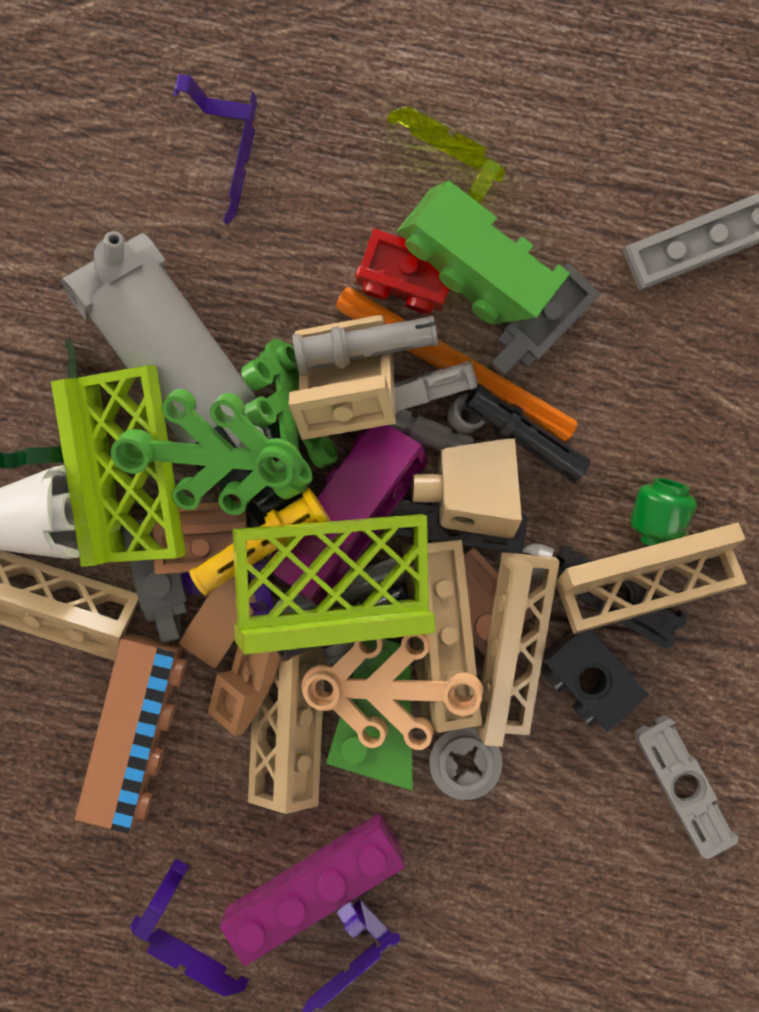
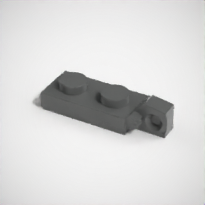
M569 263L563 268L570 275L537 318L510 322L503 330L504 333L497 341L505 349L489 365L498 375L504 377L518 361L526 368L534 361L537 362L600 296L601 293Z
M146 517L136 519L135 521L141 526ZM121 525L127 550L134 537ZM152 529V531H151L150 534H149L152 538H153V529ZM154 560L129 561L141 611L144 612L146 622L155 620L161 643L180 639L184 633L179 614L188 612L186 601L189 600L182 573L156 575L154 572Z

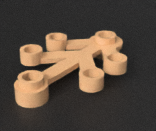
M430 634L404 636L401 646L367 679L348 677L365 658H374L379 655L385 645V639L376 640L377 648L375 649L367 648L363 641L354 642V645L333 666L319 664L312 667L305 674L301 684L304 699L312 708L322 711L334 710L358 733L359 741L368 748H377L382 745L388 734L387 723L378 716L367 717L350 698L367 699L404 735L405 743L410 748L423 750L430 745L433 738L434 729L432 724L425 718H414L397 700L444 702L452 713L467 716L478 710L484 692L480 680L469 673L455 674L449 681L394 680L414 660L422 659L427 655L432 644ZM411 637L420 638L424 642V648L422 650L413 649L409 645L408 639ZM319 680L330 682L333 686V691H323L319 686ZM466 684L471 687L473 694L468 697L461 696L457 692L456 687ZM366 727H376L380 731V736L376 738L369 736L366 732ZM413 728H420L425 731L427 737L425 739H416L412 735L411 730Z

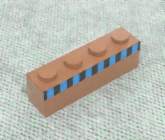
M132 633L121 638L75 820L128 834L139 820H146L153 799V793L146 792L151 775L157 776L164 756V749L158 748L162 731H169L175 713L176 705L169 703L173 686L180 687L186 670L187 661L180 659L183 650L182 646L168 642L161 643L160 640Z

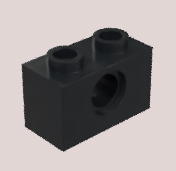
M570 628L544 651L542 661L547 667L541 673L559 693L567 688L578 701L571 707L589 727L597 722L603 729L609 732L649 696L591 629L573 634L572 628ZM596 667L599 671L598 683L590 689L580 688L579 677L581 673L587 668Z

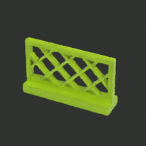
M145 365L85 377L51 381L81 567L95 566L108 562L173 559L186 556L179 507L172 498V492L175 488L172 463L151 461L145 470L136 473L134 479H132L113 462L107 435L108 432L117 440L124 433L114 422L122 406L133 416L127 430H141L144 427L150 433L153 440L168 441L165 416L161 409L162 397L157 365ZM141 377L144 398L139 406L127 394L135 378ZM100 385L112 396L105 410H103ZM149 475L158 483L159 494L155 501L142 489ZM115 479L127 490L120 504L118 503ZM135 500L148 512L141 526L129 514ZM156 522L165 529L167 547L162 548L149 535ZM121 525L134 537L127 550Z
M417 514L233 529L237 623H234L235 643L244 655L435 633V614L429 611L427 516ZM413 527L414 544L400 558L385 543L398 528ZM384 529L379 536H376L371 531ZM363 531L373 543L355 563L338 547L351 532ZM338 533L332 541L324 535ZM316 535L327 547L307 567L290 551L304 536ZM290 537L284 545L275 539ZM268 539L279 549L260 572L247 562V540ZM382 549L397 564L382 582L378 584L363 569L378 551ZM335 552L351 569L332 589L316 573ZM287 556L304 573L284 594L267 578ZM413 560H414V570L409 566L410 563H411ZM247 569L256 576L249 585ZM405 570L414 578L415 599L397 601L387 590ZM359 574L375 590L362 605L351 606L340 595ZM312 578L329 594L316 609L302 610L292 600ZM264 583L281 599L268 614L250 616L249 598ZM382 596L389 601L377 603ZM336 600L342 605V607L330 608ZM288 605L295 610L294 612L282 613Z

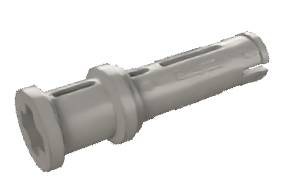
M430 315L415 320L345 332L344 328L337 326L332 327L330 333L302 337L300 333L293 334V345L300 376H306L309 370L337 365L339 369H344L347 365H351L350 360L432 345L437 346L438 338L434 317Z

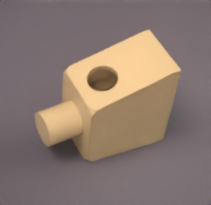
M515 439L488 441L441 450L437 474H412V502H438L439 524L443 528L503 538H514L522 521Z

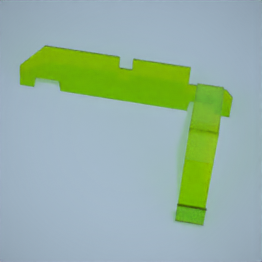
M410 106L390 111L387 119L388 123L395 126L398 121L410 128L409 134L478 171L483 167L467 194L480 205L494 179L500 183L502 182L506 174L504 167L484 157L487 148L458 132H456L454 137L449 135V127Z

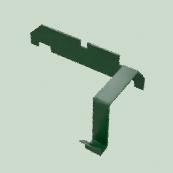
M69 337L65 339V349H68L69 362L67 365L68 379L78 378L76 350ZM61 446L24 448L12 453L0 452L1 469L17 468L27 464L64 463Z

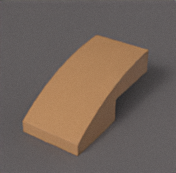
M235 577L211 591L178 643L214 669L218 667L235 642L234 623H237ZM254 594L249 598V603L256 602ZM249 605V614L252 616L254 611Z
M237 646L232 671L217 674L208 714L235 737L245 732L266 698L281 661L278 652L244 655Z

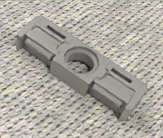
M466 361L394 383L395 412L457 392L476 388L478 381L472 361Z
M662 715L654 719V726L647 727L643 725L635 730L634 737L694 848L703 858L710 859L737 844L738 835L730 829L715 802L718 799L697 760L689 754L675 727H670L676 722L670 717ZM686 774L693 775L697 781L695 793L687 798L676 796L674 791L676 780Z

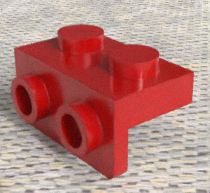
M373 228L361 265L358 266L355 273L356 284L363 286L361 291L368 296L380 300H387L389 295L406 301L405 307L421 314L431 315L432 310L442 313L449 288L440 280V272L428 261H423L414 256L407 249L405 238Z

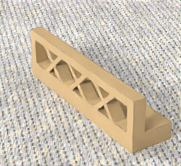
M739 522L567 568L556 580V586L573 634L737 589L747 584L733 551L735 547L746 540ZM719 556L729 579L717 582L700 573L706 559ZM691 563H695L693 569L690 568V567L687 566V565H688V564H691ZM672 569L689 578L683 592L674 593L658 584L664 571ZM654 574L652 581L644 577L647 575ZM630 580L647 589L640 604L632 605L616 596L622 582ZM695 582L702 585L701 587L693 589ZM613 585L610 592L602 589L603 587ZM589 592L605 601L599 615L583 619L574 595ZM653 594L662 597L655 600H651ZM611 605L619 608V610L608 612Z
M462 540L428 543L429 611L435 614V633L430 634L432 644L427 655L422 659L414 660L416 680L449 681L452 676L458 673H469L477 677ZM413 544L402 545L403 556ZM414 560L409 565L413 570ZM406 572L407 599H415V581ZM412 637L413 649L422 650L424 642L418 637ZM466 684L456 687L457 692L461 696L468 697L473 694L471 687ZM419 701L420 717L427 719L437 733L482 726L480 707L473 714L460 716L452 713L444 702Z
M0 550L1 625L115 661L120 640L126 636V630L139 605L137 593ZM25 573L34 576L38 584L25 589H19L11 586L7 578ZM69 587L78 590L81 599L62 603L56 601L51 592ZM107 601L125 605L118 620L100 615L95 606Z
M502 552L481 678L484 691L480 704L482 726L475 727L485 746L503 747L505 734L530 735L560 563L556 557ZM533 568L544 569L542 584L529 594ZM539 600L538 610H537V608H536L533 604H534L536 601ZM527 608H530L536 616L535 627L521 638L525 612ZM530 644H532V645H531V651H530V653H529V652L527 651L526 647H528ZM522 651L529 660L528 668L524 674L514 681L518 654ZM524 687V692L522 696L519 690H521ZM513 695L521 702L519 721L507 720L510 700Z
M321 647L292 657L286 662L281 659L274 678V682L278 687V701L274 704L268 691L260 709L252 720L248 803L284 814L318 806L323 711L312 708L306 702L302 694L301 684L305 674L312 667L325 664L322 657L324 649ZM319 680V686L323 691L324 680ZM270 725L276 734V747L273 750L267 741V729ZM267 771H269L274 780L273 795L264 793L265 774Z

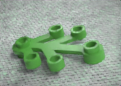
M273 339L266 344L265 350L260 353L259 358L244 365L241 372L245 383L253 391H259L273 382L276 384L277 392L267 398L260 396L244 406V415L254 426L264 429L276 422L278 414L280 439L290 442L299 451V431L289 408V392L299 390L300 374L295 351L291 344L284 343L279 339ZM323 436L321 438L302 440L308 449L311 461L318 468L322 469L337 461V449L328 437ZM303 459L302 471L295 482L284 487L272 488L279 497L288 500L306 490L308 484L312 481V472L307 462ZM281 460L276 462L278 464L285 465L284 462Z
M175 389L164 399L161 406L162 413L170 422L179 424L199 444L153 440L152 436L146 431L132 429L122 433L111 447L113 462L118 468L131 474L142 472L151 461L205 466L194 477L181 479L172 492L174 503L184 510L197 508L205 493L232 469L252 470L242 482L234 481L228 483L218 498L219 506L224 512L230 515L242 514L251 499L266 486L280 488L292 484L297 480L303 468V459L298 449L286 440L279 438L268 439L243 415L245 411L244 403L237 395L232 393H223L215 400L210 408V416L216 425L222 428H229L248 449L234 448L195 411L197 406L196 400L189 391L184 389ZM173 401L180 402L184 406L185 412L176 409ZM220 405L231 408L234 416L225 414ZM273 457L280 459L285 465L276 463ZM183 489L192 492L195 498L187 496ZM229 494L236 495L241 502L233 501Z

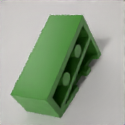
M449 180L431 188L397 230L406 239L405 245L407 249L417 258L431 263L440 272L439 278L442 283L454 292H461L473 304L471 308L481 320L489 324H500L537 318L570 273L559 264L551 271L529 254V251L534 246L522 236L515 243L492 225L497 217Z

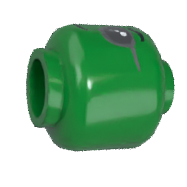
M654 478L653 483L644 484L639 488L630 517V525L635 531L642 534L640 539L642 543L652 546L688 536L697 509L695 498L689 494L690 487L677 481Z

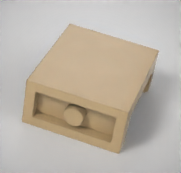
M375 315L298 330L294 334L300 333L302 337L330 333L332 327L337 326L344 328V331L348 332L386 325L383 315ZM393 353L350 360L351 365H347L344 369H339L337 365L312 369L308 371L306 376H299V390L289 392V408L301 439L306 440L396 424Z

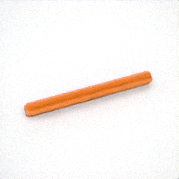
M346 287L336 303L338 311L354 320L383 315L386 324L407 321L351 287ZM439 339L437 346L432 345L406 350L438 370L471 360L478 383L508 404L519 405L523 408L524 415L564 442L572 437L578 423L575 419Z

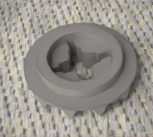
M470 727L447 731L434 742L429 758L431 776L438 788L450 797L460 800L479 798L487 794L500 778L502 771L501 752L498 746H485L476 728ZM475 746L473 761L481 772L465 768L455 778L458 763L450 752L466 755Z

